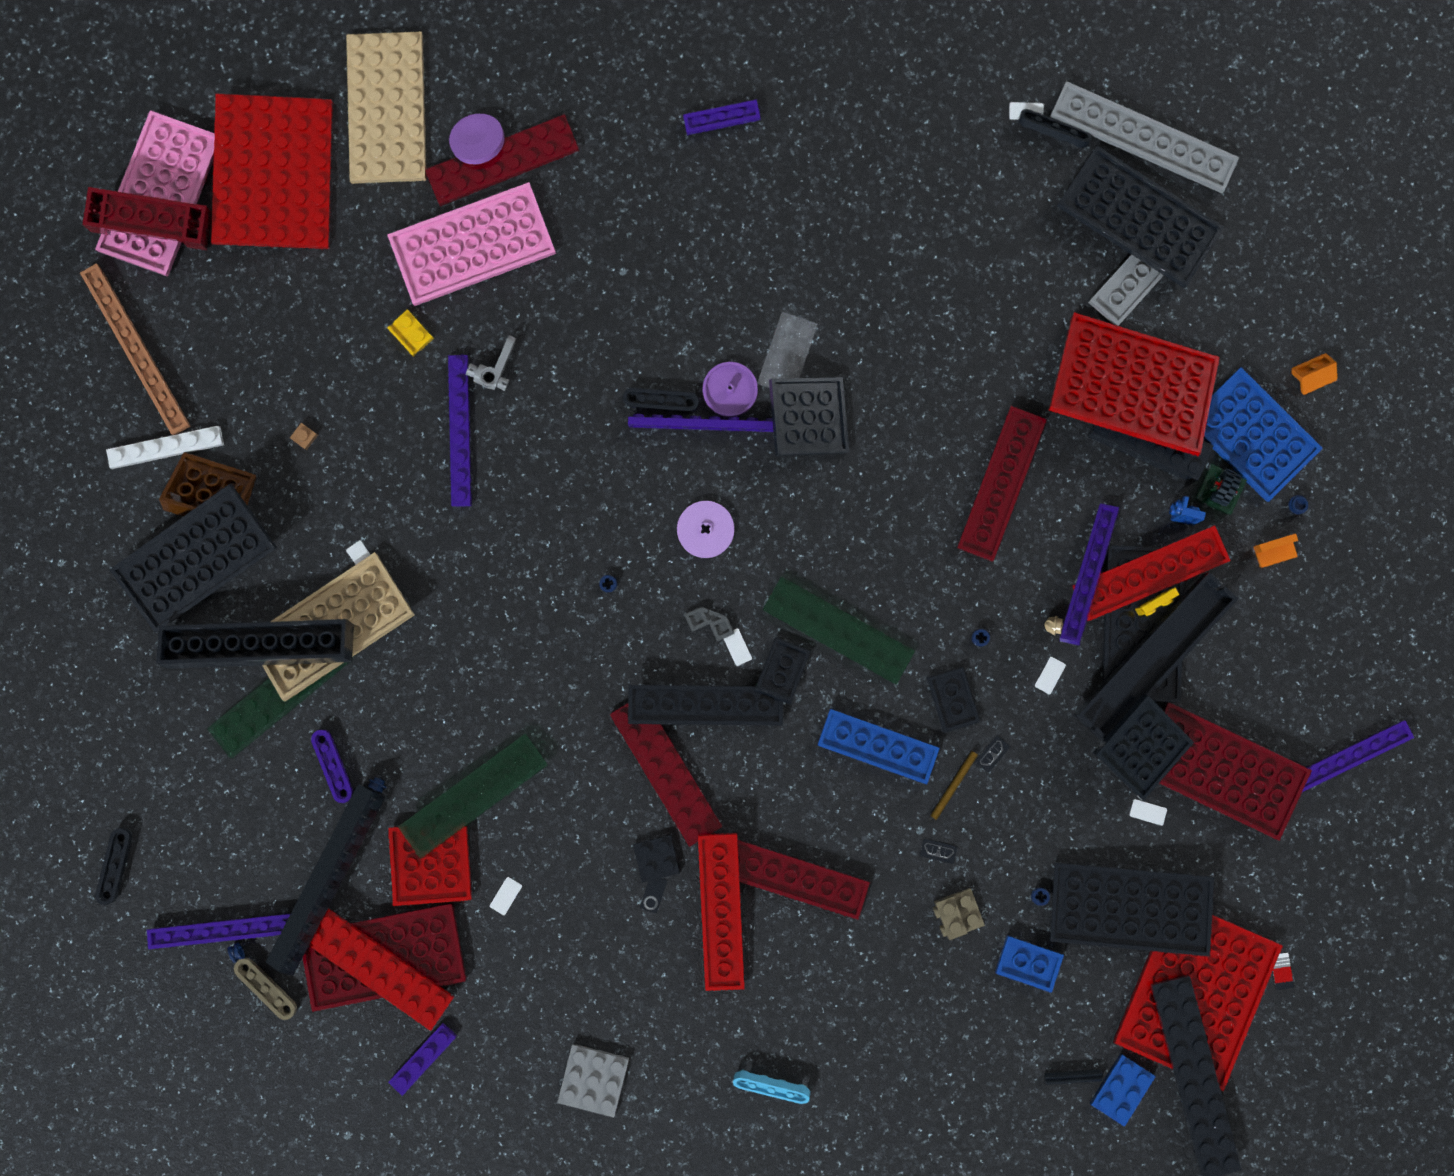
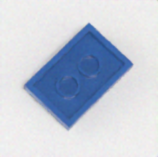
M1007 935L995 973L1052 993L1064 955Z
M1120 1053L1090 1104L1125 1127L1156 1076Z

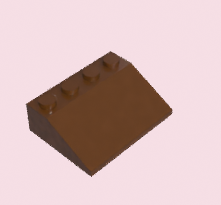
M184 452L159 501L164 511L184 517L224 487L232 484L246 505H248L256 475Z

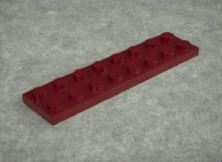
M564 114L506 137L500 152L485 163L467 164L456 157L425 171L438 204L442 206L578 152L579 148Z
M1010 406L957 549L991 562L994 561L1047 419Z
M628 703L611 713V718L688 846L690 847L698 842V834H712L722 827L720 821L662 725L628 724Z
M738 840L740 882L844 916L859 919L869 887V881Z

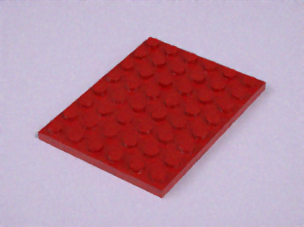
M216 94L212 244L329 249L332 99Z
M1073 313L1049 411L1199 456L1220 357Z
M1212 915L1210 957L1150 951L1113 1042L1172 1069L1150 984L1189 975L1220 1090L1224 1091L1283 946Z

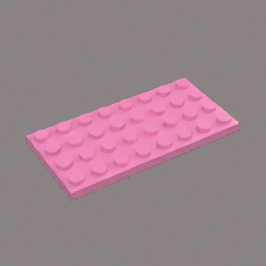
M150 111L118 192L197 204L214 161L215 133ZM111 231V235L101 234L95 250L168 277L181 242Z
M529 182L388 234L414 306L556 254Z

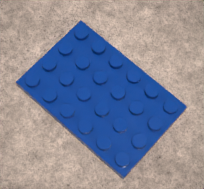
M1239 368L1212 395L1204 440L1214 445L1213 449L1238 474L1242 475V478L1266 502H1269L1323 449L1242 368Z

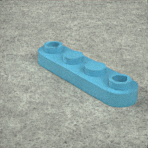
M745 1070L734 1074L733 1084L739 1089L800 1104L807 1103L810 1100L811 1092L805 1085H797L785 1080L769 1078L765 1075H756Z

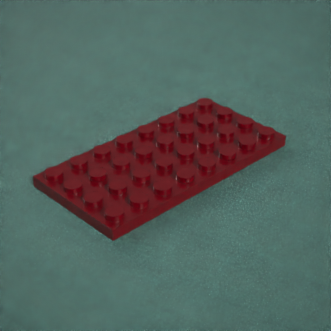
M1167 702L1163 711L1194 743L1159 784L1280 841L1312 770Z
M453 903L350 923L439 986L467 980ZM308 946L303 956V964L312 1012L383 998L318 951Z

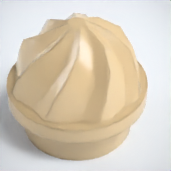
M1058 616L1049 617L1044 624L1047 632L1053 635L1061 634L1063 619L1058 618Z

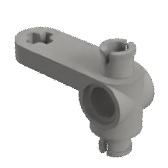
M508 336L495 369L482 364L477 367L470 363L466 375L473 377V382L487 389L495 391L497 387L505 391L509 379L501 376L515 345L516 338ZM489 373L495 376L494 381L490 383L484 380V376Z

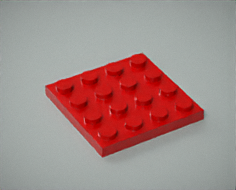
M467 821L388 828L393 906L472 900Z

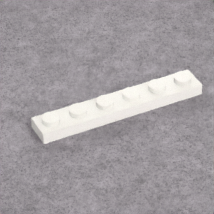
M214 426L106 449L109 467L115 469L181 455L184 452L190 453L223 446L224 442L221 427Z

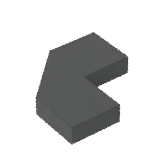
M699 607L684 614L692 632L710 624L717 642L735 634L727 616L704 607Z

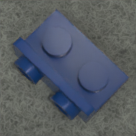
M1184 496L1172 503L1169 514L1171 515V521L1193 526L1204 520L1206 512H1202L1200 508L1194 506L1187 508L1189 497Z

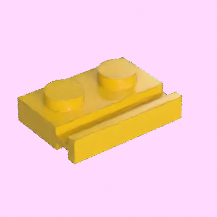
M408 309L391 326L387 327L413 357L434 339Z
M1176 588L1166 590L1135 610L1138 615L1145 614L1147 617L1156 612L1157 607L1161 605L1164 607L1173 602L1172 599L1178 596L1179 593Z

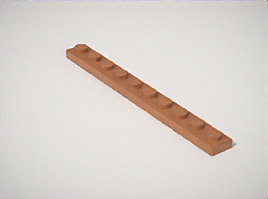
M96 263L80 272L170 433L176 435L189 428V422L101 267Z

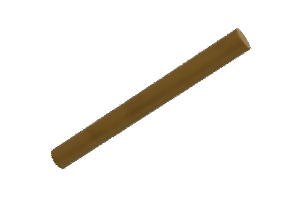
M971 751L930 815L936 820L938 819L978 754Z

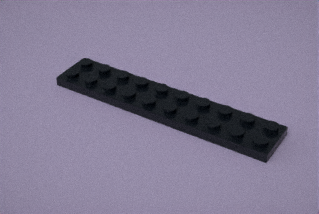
M1189 975L1152 983L1150 986L1200 1175L1222 1176L1241 1171L1240 1161L1191 978Z

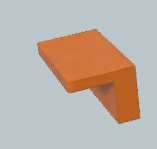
M1325 353L1293 367L1292 375L1300 381L1301 393L1305 395L1336 381L1337 362Z
M1292 534L1253 546L1260 567L1263 568L1296 558L1297 552L1293 542L1298 541L1297 535Z

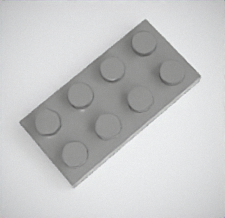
M1131 255L1088 303L1113 325L1119 326L1164 275Z

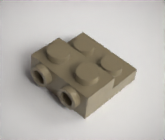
M971 888L934 901V914L942 922V925L939 926L943 937L947 936L949 940L985 926Z

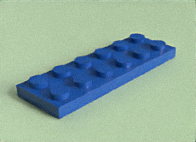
M832 709L829 710L817 744L820 747L924 784L928 783L940 749Z

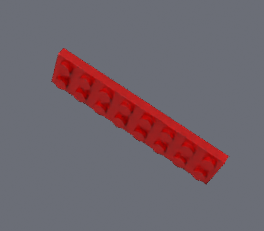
M1216 526L1207 528L1101 573L1087 621L1231 561Z
M737 833L698 834L705 991L744 989Z
M328 908L309 946L431 1031L454 996Z

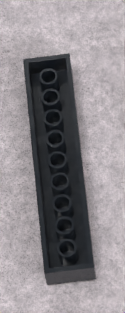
M347 619L159 626L156 664L166 669L352 662L354 624Z

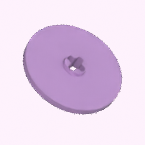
M700 501L690 505L683 511L678 520L677 534L681 545L687 552L700 558H712L723 553L731 544L734 536V523L729 512L720 504L712 501ZM702 525L710 526L709 534H707L706 532L703 534L701 533Z

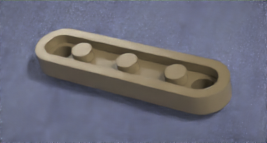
M244 958L236 962L234 966L236 976L280 1019L288 1020L295 1015L297 1011L296 1003L252 959ZM244 964L248 965V971L244 970ZM285 1005L290 1007L289 1012L285 1011Z

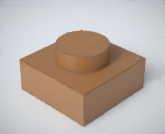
M301 423L290 439L307 450L318 435Z

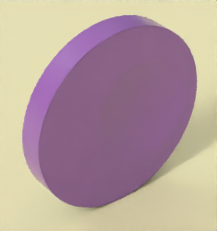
M473 114L461 119L453 127L449 143L454 155L460 161L467 164H481L491 160L500 152L505 137L500 123L494 117L487 114Z
M724 362L716 365L708 372L703 382V397L707 406L714 413L723 417H738L745 414L751 409L757 398L758 386L756 378L747 367L740 363Z

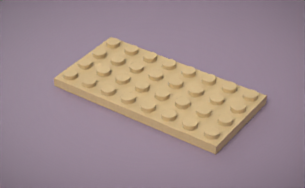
M422 32L347 35L350 182L426 181Z
M374 552L271 622L347 619L354 624V656L413 617L414 613L381 559ZM344 662L262 666L281 699L287 701Z

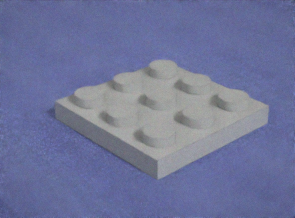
M572 1044L557 1103L614 1117L629 1058Z

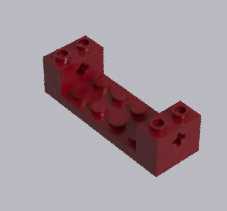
M88 187L82 225L93 233L111 235V231L179 241L183 242L188 248L207 250L212 213L204 205Z

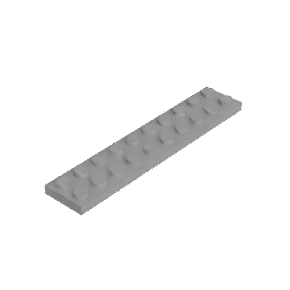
M1067 81L1050 116L1089 132L1095 138L1220 193L1225 191L1239 157Z

